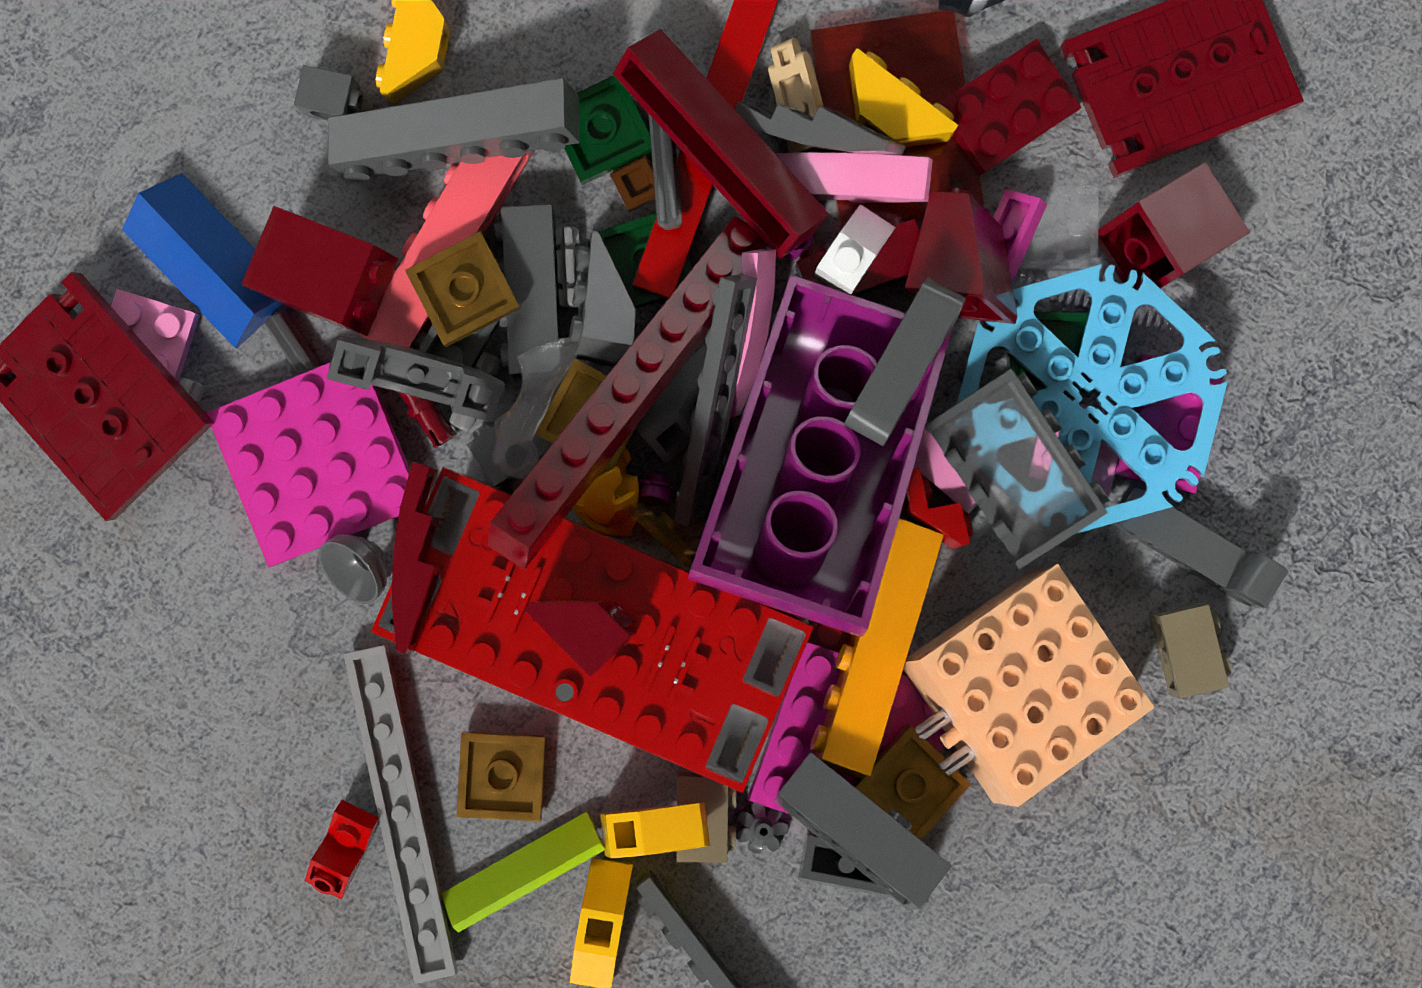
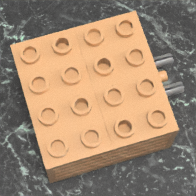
M1059 564L1029 571L906 658L903 668L934 714L916 727V732L921 733L919 737L925 740L940 728H943L946 733L940 736V739L947 749L955 746L958 750L940 763L943 773L949 776L967 764L993 803L1015 807L1022 805L1155 708Z

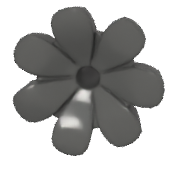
M751 802L752 812L740 809L736 814V819L739 823L743 824V827L736 830L737 841H750L748 850L755 854H759L765 845L772 852L778 850L781 843L777 836L785 835L789 830L788 822L778 820L783 812L772 808L767 810L765 806L755 802ZM761 828H766L765 831L760 832Z

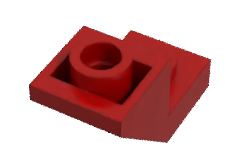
M920 468L913 469L902 506L904 517L916 525L943 534L942 543L951 549L962 548L970 544L969 537L973 534V527L969 513L963 512L961 503L928 508L927 502L932 500L930 483L927 477L922 478Z
M341 800L333 813L327 835L310 861L304 881L311 884L320 893L331 894L342 899L372 841L379 818Z

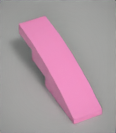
M774 153L816 200H849L853 203L928 202L933 162V159L929 157L858 153Z
M758 249L742 253L743 274L757 278L730 418L740 415L743 411L754 384L767 341L775 289L776 249Z

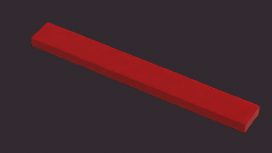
M779 0L733 1L706 79L734 109L737 102H743ZM680 150L677 158L682 224L679 228L663 230L657 224L656 217L632 284L635 289L667 300L677 288L713 184L682 150Z

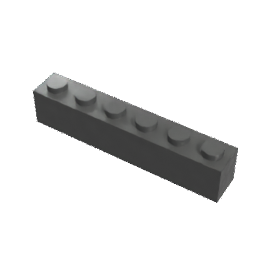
M564 78L328 118V165L346 180L352 182H364L369 180L370 176L382 174L402 176L407 174L408 170L419 168L440 170L445 168L446 164L457 162L478 164L484 162L485 158L501 155L516 158L523 156L526 151L539 149L559 151L564 149L565 145L580 143L579 96Z

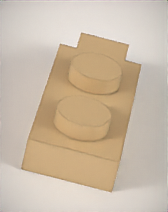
M791 38L771 47L774 64L768 66V72L777 105L797 108L814 117L818 107L824 106L812 60L807 51L801 52L798 40ZM786 139L789 153H809L819 149V147L803 145Z

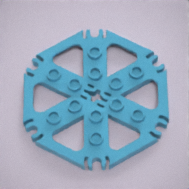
M1102 264L1013 289L1015 302L1018 305L1016 306V324L984 321L988 327L994 329L993 332H990L983 328L978 321L957 402L958 404L978 390L988 352L995 347H1003L1046 388L1037 391L1038 394L1031 399L1040 412L1048 408L1062 428L1058 431V439L1064 448L1072 443L1086 465L1079 470L1088 484L1092 480L1101 441L1146 483V491L1141 498L1105 508L1108 512L1107 514L1077 533L1174 507L1166 501L1162 495L1163 491L1166 492L1171 500L1180 502L1183 497L1175 490L1176 481L1178 479H1185L1193 487L1199 483L1198 478L1192 472L1187 471L1188 466L1196 470L1200 477H1204L1228 383L1226 381L1217 385L1209 384L1210 380L1220 379L1227 374L1226 369L1211 371L1206 366L1207 358L1219 354L1220 349L1218 347H1211L1203 352L1199 349L1200 346L1214 343L1216 340L1144 273L1141 275V284L1138 290L1132 288L1137 280L1136 270L1129 272L1126 283H1116L1113 279L1114 265H1109L1104 272L1103 282L1099 281V270ZM1076 289H1082L1089 293L1092 301L1078 356L1035 317L1034 306L1039 300ZM1141 305L1152 306L1182 334L1183 345L1177 352L1120 368L1133 314L1137 307ZM1082 373L1091 380L1090 383L1081 375ZM1072 383L1087 392L1093 389L1097 390L1099 395L1096 401L1100 404L1099 407L1106 415L1098 408L1095 409L1092 406L1083 409L1079 405L1082 396ZM1063 392L1067 393L1073 399V401H1071ZM1187 393L1198 395L1203 403L1194 443L1185 451L1177 450L1170 445L1133 409ZM1107 396L1116 403L1115 406L1106 399ZM1013 398L994 404L983 403L969 412L972 413V418L964 417L955 422L956 428L970 426L975 431V436L972 440L961 443L966 450L975 448L978 444L982 448L974 454H968L973 463L1035 523H1037V514L1041 507L1047 509L1042 516V526L1049 527L1054 513H1061L1065 516L1066 524L1064 527L1074 522L1075 516L1079 515L1080 518L1088 513V510L1053 458L1051 459L1045 486L1038 492L1026 490L999 464L997 451L1001 446L1037 436ZM1088 415H1090L1098 424L1096 425V424L1088 417Z

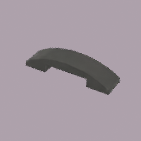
M338 337L327 373L328 380L369 390L370 385L450 405L451 411L454 413L488 422H493L505 385L503 381L489 374L434 354L395 344L349 337Z

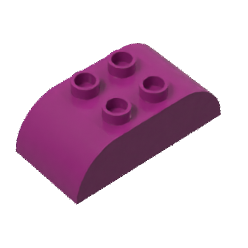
M790 275L688 579L862 637L870 623L952 329L938 349L887 442L882 446L844 424L906 313Z

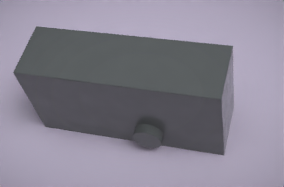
M812 753L807 756L774 799L775 803L907 910L920 909L952 867L951 864L908 831L912 824L893 809L888 813L883 811Z

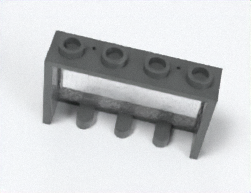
M1009 369L926 424L925 428L932 434L944 452L947 461L956 470L967 487L969 494L991 523V527L998 538L1003 541L1014 558L1017 567L1021 569L1107 514L1108 512L1103 505L1110 500L1096 479L1088 484L1079 470L1086 465L1072 443L1064 448L1055 434L1062 428L1050 410L1046 408L1042 412L1039 411L1031 399L1038 392L1026 374L1023 372L1016 376L1013 370Z

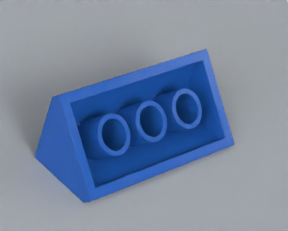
M183 173L138 193L122 230L230 344L237 349L271 315L284 305L241 285L255 248Z

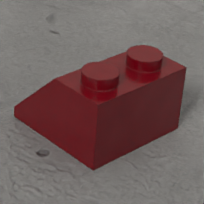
M534 601L524 608L589 676L598 672L636 634L630 627L635 620L618 602H612L608 605L605 601Z

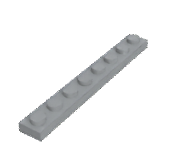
M388 645L343 654L414 984L454 976L457 974L458 969Z

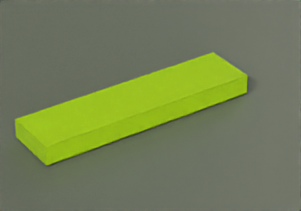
M586 811L441 893L452 927L459 933L606 850L590 814Z

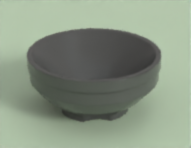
M337 534L321 545L318 552L321 568L331 584L344 596L361 604H369L374 602L385 590L387 574L386 565L383 560L384 553L375 542L367 541L362 536Z

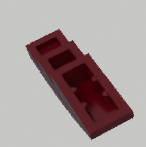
M413 461L399 510L392 567V612L396 651L403 654L413 653L443 568V566L426 561L440 518L423 513L438 470Z

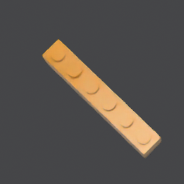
M900 518L868 629L862 637L852 634L849 645L844 644L839 652L836 668L841 669L836 685L831 684L826 693L823 708L828 710L823 726H817L810 749L815 751L814 755L831 769L859 779L871 776L944 536L941 533Z

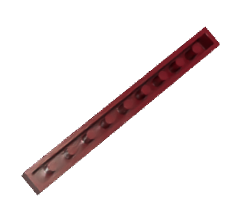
M734 216L492 519L487 543L489 547L524 570L531 563L705 338L712 325L715 309L713 296L719 285L720 278L743 274V252L767 248L764 240L748 223Z

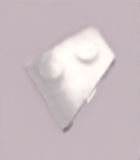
M1099 185L1057 186L1018 271H1079L1098 265Z

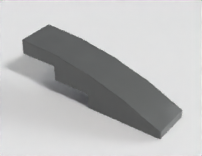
M737 102L734 109L749 126L766 134L803 145L858 154L902 155L905 146L845 114L819 106L814 117L797 108L780 104L777 105L773 115L758 106Z

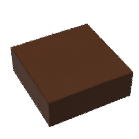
M646 155L609 173L628 212L655 200L653 167Z

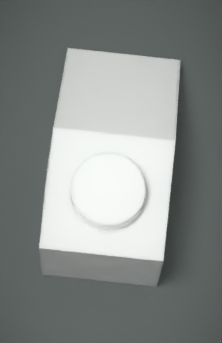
M860 204L825 253L816 268L814 276L833 289L852 295L896 227Z

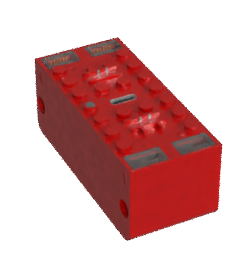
M442 467L423 513L440 518L426 561L443 566L414 651L743 793L814 627L778 609L689 580L690 572L567 518L562 521L524 570L487 545L490 522L512 494L463 473ZM391 584L371 632L395 642ZM534 601H605L608 605L612 602H618L635 620L630 627L636 634L598 672L589 676L524 608Z

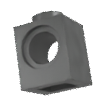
M303 65L294 101V106L303 116L328 121L330 117L360 113L363 103V91L360 90L359 84L352 75Z

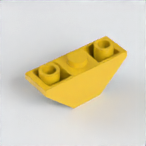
M392 0V7L396 9L393 23L388 22L384 32V47L388 48L386 61L379 64L376 74V87L380 88V93L387 102L397 103L443 71L451 31L432 0Z
M857 48L852 54L849 64L856 121L905 147L948 142L958 127V124L953 121V114L939 103L931 105L920 96L921 91L910 80L904 77L897 79L886 70L887 65L879 56L872 52L865 54Z
M705 802L600 813L602 838L606 849L604 850V855L609 858L644 856L710 846Z
M592 857L574 946L570 983L596 988L612 987L633 864Z

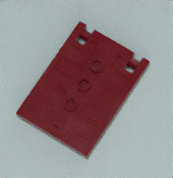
M1167 0L1067 39L1060 46L1065 60L1074 57L1078 69L1073 72L1072 78L1102 150L1110 147L1115 160L1108 165L1113 179L1297 107L1304 102L1263 0ZM1098 47L1102 59L1094 62L1089 50ZM1135 138L1139 151L1131 154L1126 141Z
M70 272L61 282L67 290L62 295L49 294L0 343V402L105 521H110L120 516L214 422L82 273ZM78 303L84 308L79 315L73 309ZM11 371L17 376L13 381L7 377Z

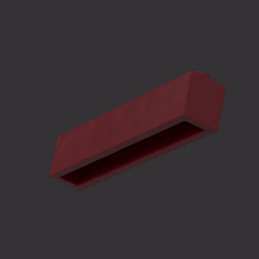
M662 29L627 47L612 74L771 249H776V255L781 259L811 238L830 214Z

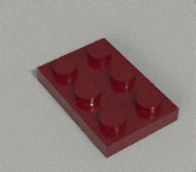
M1035 39L939 102V104L953 114V121L958 124L953 136L979 176L1082 108L1038 39Z

